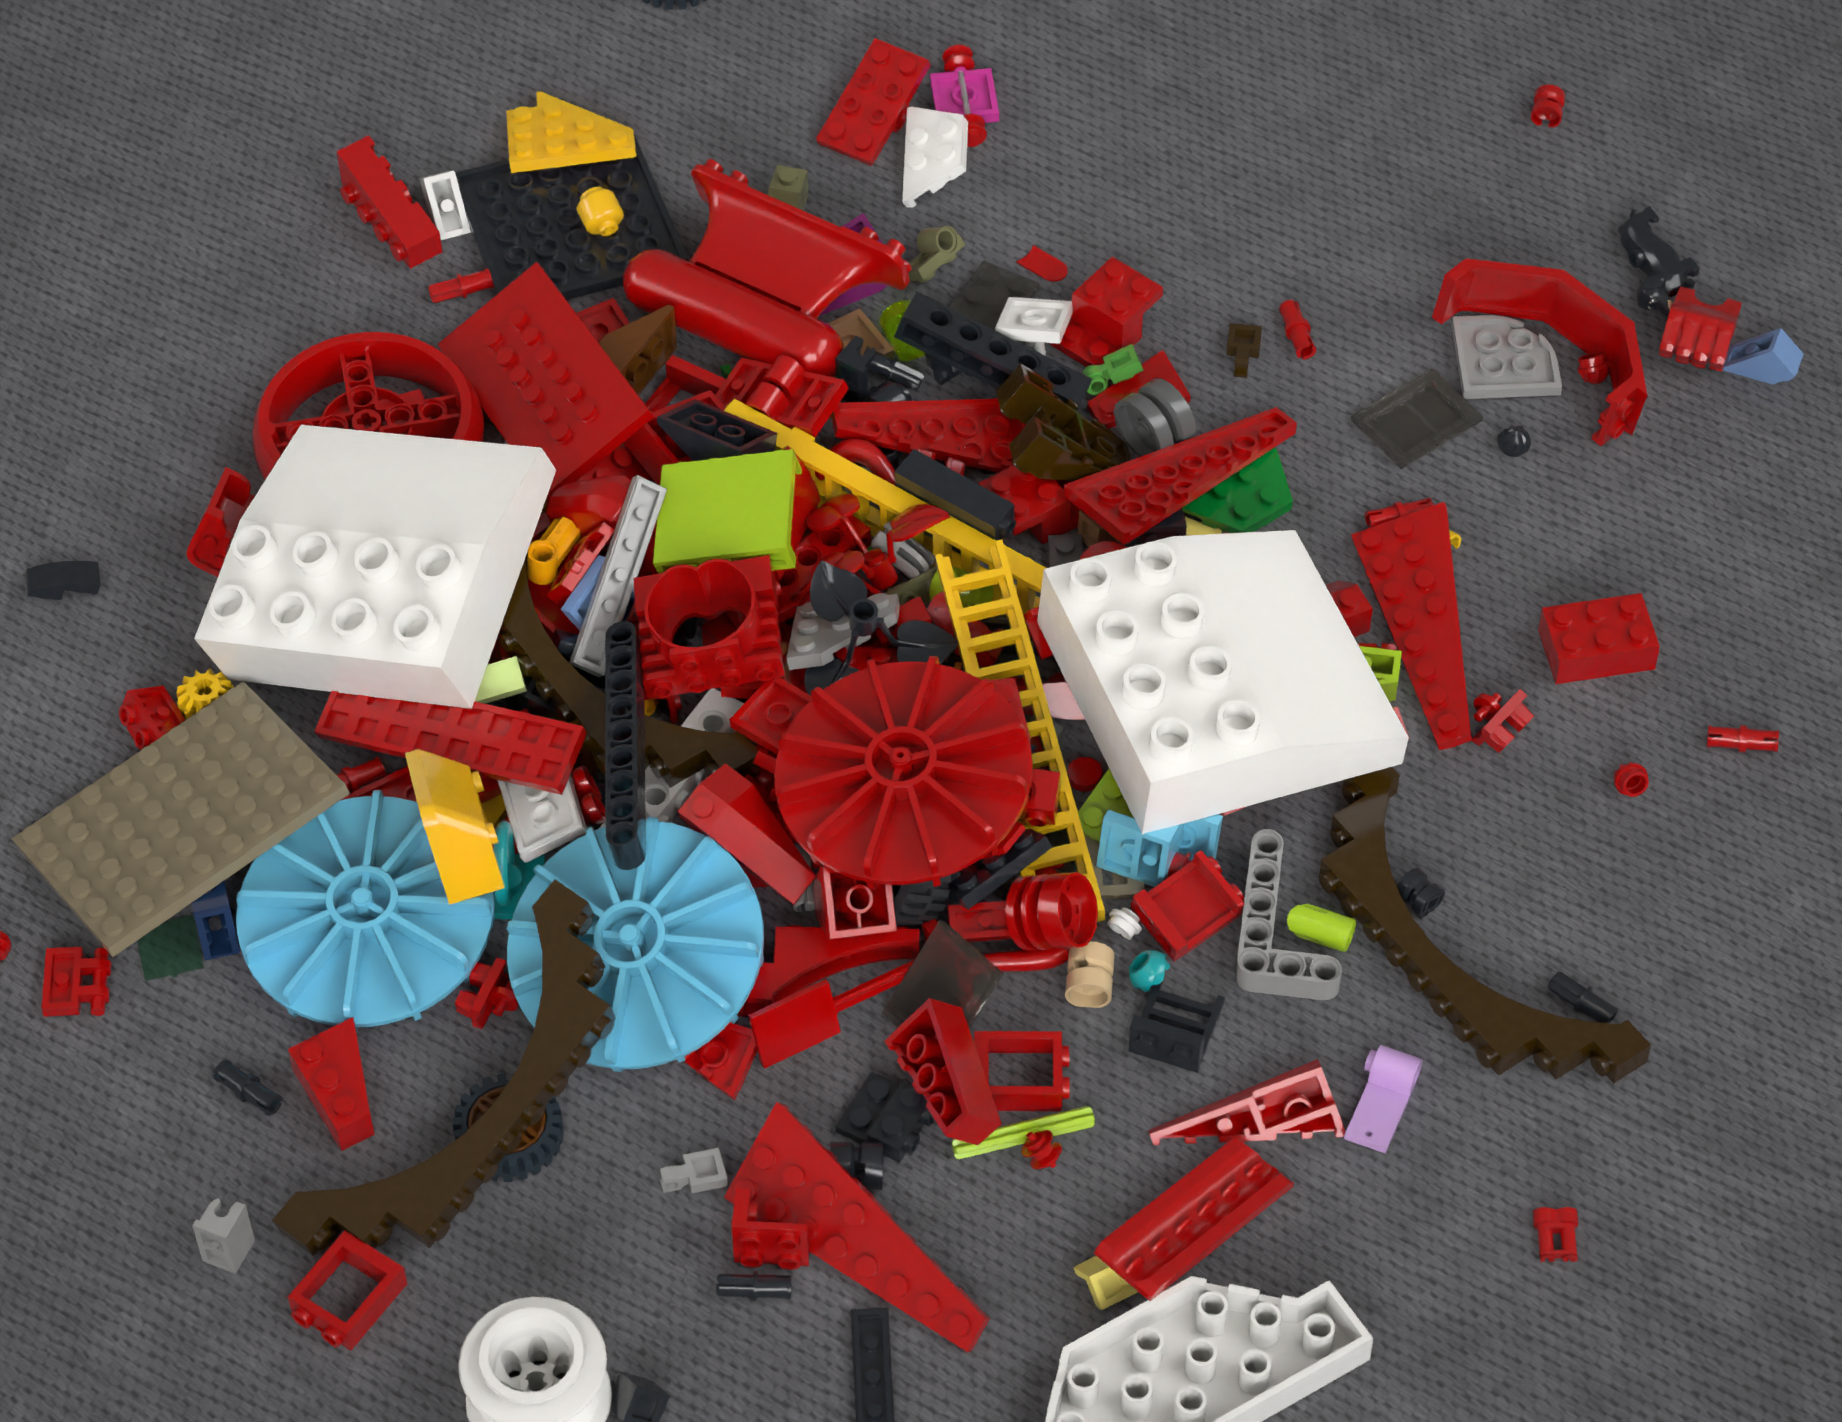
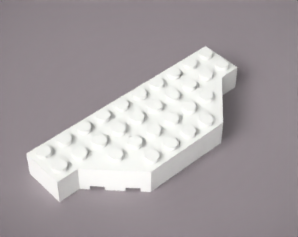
M1191 1276L1160 1293L1153 1300H1147L1063 1347L1045 1422H1262L1369 1361L1373 1337L1330 1280L1299 1298L1282 1295V1298L1260 1294V1290L1233 1284H1229V1287L1206 1283L1207 1279Z

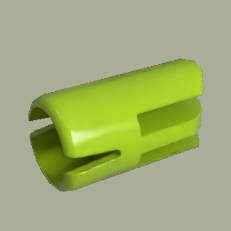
M1311 904L1297 905L1291 909L1287 916L1289 930L1295 936L1341 952L1347 951L1356 927L1354 919Z

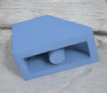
M1780 328L1730 345L1723 370L1773 385L1794 378L1798 373V368L1804 354L1783 329Z

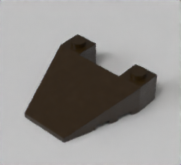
M1020 363L996 391L1000 411L1009 419L1014 420L1016 418L1026 424L1024 429L1009 444L1012 462L1022 473L1027 474L1029 472L1039 479L1076 481L1131 460L1126 442L1096 418L1089 422L1076 411L1079 407L1076 402L1071 398L1064 402L1053 393L1052 389L1055 386L1023 364Z

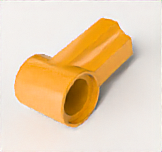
M565 517L554 519L540 540L530 544L527 551V576L533 583L546 585L555 580L559 565L580 538V529L574 525L572 520Z

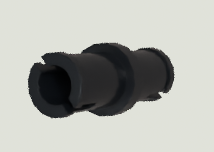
M223 1060L217 1065L214 1073H216L213 1075L214 1080L234 1091L237 1099L242 1102H250L267 1116H272L279 1110L282 1104L280 1102L283 1099L282 1096L261 1084L260 1078L255 1074H246L229 1060Z

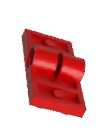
M874 38L816 138L817 144L872 166L891 133H898L907 121L909 102L931 66L929 60Z
M779 355L773 364L741 357L715 396L725 408L736 399L791 430L797 427L816 438L849 388L843 379L806 372L796 360L786 355Z

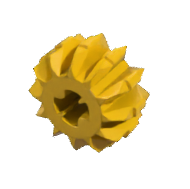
M209 668L206 673L201 674L195 670L194 677L184 676L183 685L177 686L178 709L185 715V719H188L234 688L230 680H227L223 672L214 674V671Z

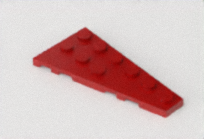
M998 399L839 403L830 416L835 437L863 439L873 443L875 446L911 453L913 449L917 450L919 447L936 453L935 459L946 461L947 457L963 461L965 466L997 473L1014 465L1009 444L1026 426V424L1016 418L1012 420L1006 417L999 409Z

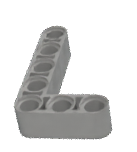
M1262 829L1253 835L1251 842L1237 957L1236 982L1239 987L1249 992L1317 1000L1332 999L1340 990L1342 966L1336 958L1321 954L1272 949L1284 843L1282 836L1275 830ZM1284 973H1290V974H1293V975L1288 976V975H1285ZM1325 977L1329 978V980H1323L1320 978Z

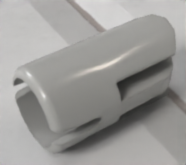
M891 521L883 526L885 527L883 532L879 531L871 542L872 549H881L882 552L887 553L886 534L892 530ZM914 538L893 542L894 555L897 561L892 564L909 579L926 572L929 569V565L936 561L935 555Z

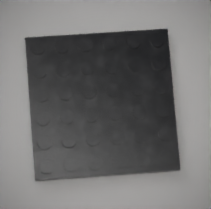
M635 134L636 157L517 173H511L509 159L455 173L469 227L485 268H488L490 271L496 295L536 262L544 269L566 300L623 285V273L628 263L644 250H664L688 261V257ZM601 187L602 189L612 191L623 210L624 216L618 225V230L609 236L589 233L578 215L577 205L580 201V196L591 188Z

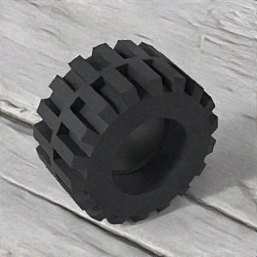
M951 875L940 878L941 885L933 887L932 881L892 885L896 925L919 927L930 920H936L939 917V911H943L946 906L945 899L949 898L950 890H948L949 883H951Z

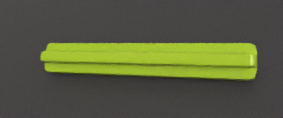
M1084 1106L998 1127L979 1145L952 1139V1151L956 1159H963L1024 1144L1028 1138L1026 1135L1030 1131L1035 1133L1049 1130L1054 1137L1091 1128L1095 1125V1117L1091 1107Z

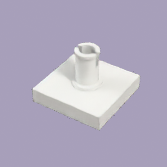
M1009 297L995 327V331L1015 341H1025V346L1046 355L1045 343L1060 344L1073 313L1072 301Z

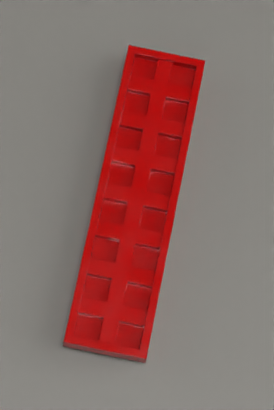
M333 690L314 731L322 739L406 758V752L421 749L468 765L471 773L478 771L479 775L559 795L563 794L587 735L585 728L580 725L475 701L472 709L345 694Z

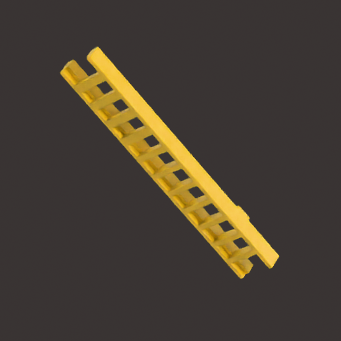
M736 399L723 410L778 433L775 451L781 450L788 445L801 459L818 488L821 501L817 507H820L834 496L849 494L842 490V486L852 490V495L856 496L860 502L859 510L852 515L871 528L872 537H875L879 531L883 532L885 530L883 526L904 510L915 505L928 504L815 443V437L797 427L791 430ZM815 471L824 475L825 480L820 481L815 476ZM869 500L879 505L880 510L869 505ZM952 516L925 530L933 535V539L924 535L923 532L912 537L932 554H942L943 557L949 556L952 566L966 570L967 573L987 571L988 569L980 565V561L989 565V570L994 569L989 546L996 545V540ZM952 545L960 549L961 554L953 551ZM1004 545L1012 577L1017 580L1015 588L1022 613L1024 614L1039 606L1040 598L1036 596V591L1041 593L1043 571L1046 567ZM936 561L931 566L935 567ZM998 584L993 585L992 601L1002 599Z
M1002 539L995 541L996 545L989 546L994 569L965 574L958 578L954 576L949 556L935 555L936 567L955 639L958 641L957 647L964 671L981 680L986 678L989 680L1005 679L1023 674L1027 690L1019 692L1022 707L1031 705L1035 721L1027 723L1030 738L1040 736L1044 750L1032 754L1033 769L1048 766L1049 771L1060 772L1061 791L1058 803L1061 812L1056 815L1055 825L1046 824L1043 827H1035L1027 824L1025 821L1017 822L1023 824L1026 829L1031 828L1041 834L1066 829L1069 844L1051 848L1021 870L1019 875L1020 877L1026 875L1036 876L1034 870L1074 861L1077 872L1086 876L1093 887L1097 899V922L1104 921L1105 909L1003 541ZM998 584L1002 599L963 608L959 593ZM1003 614L1007 615L1010 626L1009 630L971 638L967 623ZM1015 644L1019 660L979 669L975 653Z

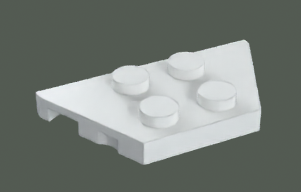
M917 107L907 108L902 199L906 207L916 206L917 204L914 199L929 189L932 193H935L948 181L954 180L966 172L968 121L963 115Z

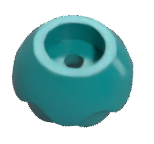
M1146 950L1138 954L1129 966V979L1132 986L1136 990L1139 988L1144 992H1148L1151 986L1160 984L1164 980L1165 970L1170 968V964L1166 960L1167 956L1156 950Z

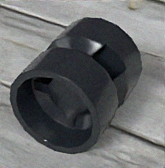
M831 1142L830 1151L853 1178H857L867 1190H883V1142H862L859 1147H855L852 1142ZM856 1161L865 1163V1169L855 1170Z

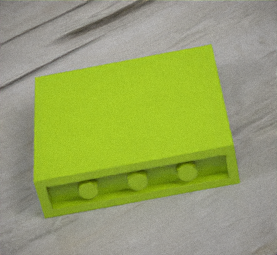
M776 450L773 452L743 454L741 456L662 465L660 486L666 488L667 491L657 517L653 564L658 574L677 565L698 567L703 562L711 559L736 561L770 555L774 570L795 568L796 556L790 544L795 475L802 474V468L794 450Z

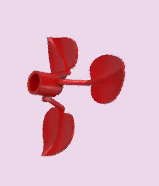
M852 494L834 496L809 514L806 520L807 526L814 532H821L835 527L842 521L861 552L851 550L845 554L833 552L823 557L812 567L811 581L818 564L823 560L832 566L850 571L853 574L861 569L867 578L870 579L874 588L877 590L886 589L898 580V575L892 564L897 561L894 555L893 542L908 540L930 527L949 519L950 516L948 512L933 505L919 504L912 506L898 514L891 521L892 530L886 534L887 553L882 552L881 549L868 551L847 518L859 510V500Z

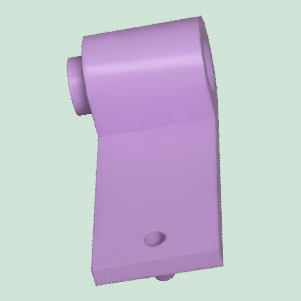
M1380 1045L1377 1051L1370 1050L1364 1070L1370 1072L1368 1083L1344 1134L1345 1140L1386 1154L1419 1077L1423 1059Z

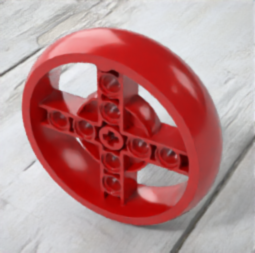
M361 332L334 337L313 345L292 358L277 372L265 388L258 403L253 420L252 442L256 463L263 479L266 480L300 425L349 429V426H352L353 430L483 442L484 418L478 395L471 381L462 369L446 354L423 341L405 335L386 332ZM374 376L396 377L417 382L437 392L441 397L407 402L403 397L391 390L376 387ZM344 381L346 392L329 403L321 417L287 422L294 411L311 396L327 387ZM383 399H388V400H390V402H386V403H382V404H379V403H378V401L383 400ZM399 419L407 421L406 423L401 425L394 424V422ZM365 424H370L371 427H369V428H364V425H365Z

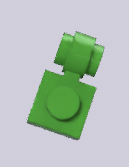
M1130 344L1104 356L1105 364L1098 366L1089 365L1081 374L1093 379L1087 393L1098 395L1106 390L1109 379L1112 380L1113 384H1116L1122 380L1131 379L1135 374L1144 370L1133 344Z

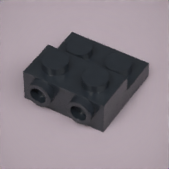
M871 1071L835 1126V1131L859 1144H862V1142H883L884 1156L900 1163L906 1153L911 1155L916 1150L920 1141L919 1133L923 1126H931L935 1119L926 1107L927 1100L922 1094L916 1092L912 1082L903 1079L898 1084Z

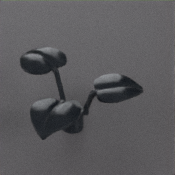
M823 560L818 564L810 585L811 606L815 613L826 621L834 622L846 615L849 618V626L852 632L843 663L834 657V660L824 666L807 668L804 684L809 695H811V691L816 687L824 690L841 678L860 671L849 667L859 636L871 635L877 627L880 628L892 646L899 647L897 650L898 662H928L930 656H937L939 663L942 664L957 649L958 641L950 633L934 624L919 620L901 624L897 630L898 640H896L885 626L884 618L878 617L876 604L867 599V588L861 578L850 571L832 566Z

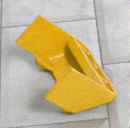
M421 749L406 752L405 756L419 812L449 905L505 888L492 847L493 844L499 843L493 822L485 824L487 821L478 795L479 792L484 791L479 772L471 773L468 765Z

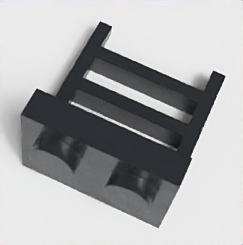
M1163 981L1158 985H1153L1141 1017L1134 1015L1130 1025L1129 1052L1198 1073L1217 1020L1220 1017L1225 997L1218 995L1213 1007L1160 991ZM1155 1002H1159L1208 1017L1209 1021L1205 1024L1153 1007Z

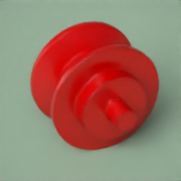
M1044 1130L1027 1133L1026 1136L1028 1138L1021 1149L1023 1157H1032L1030 1166L1035 1170L1047 1167L1054 1168L1061 1154L1062 1145L1058 1142L1051 1143L1053 1139L1052 1132Z

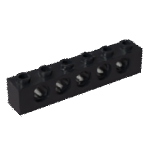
M918 291L906 309L894 335L895 338L996 389H999L1021 363L1051 382L1055 386L1052 389L1053 393L1064 402L1071 398L1080 406L1093 380Z

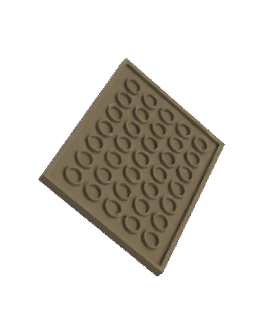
M243 681L183 723L171 729L161 738L143 748L121 765L85 787L81 792L56 807L53 811L26 827L22 832L14 836L12 840L40 875L109 954L114 957L350 793L345 783Z

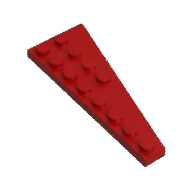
M1275 407L1065 484L1064 496L1124 545L1296 434L1297 422Z
M1441 502L1351 534V538L1398 651H1402L1401 660L1439 750H1444L1472 741L1448 511L1445 502Z
M776 1102L724 1198L734 1204L735 1187L751 1188V1203H758V1220L761 1222L808 1225L810 1253L966 1352H971L990 1318L960 1287H957L948 1278L934 1259H930L915 1243L916 1240L891 1218L892 1215L857 1178H853L837 1161L836 1156L830 1150H826L812 1135L813 1132L788 1110L789 1107L782 1102Z

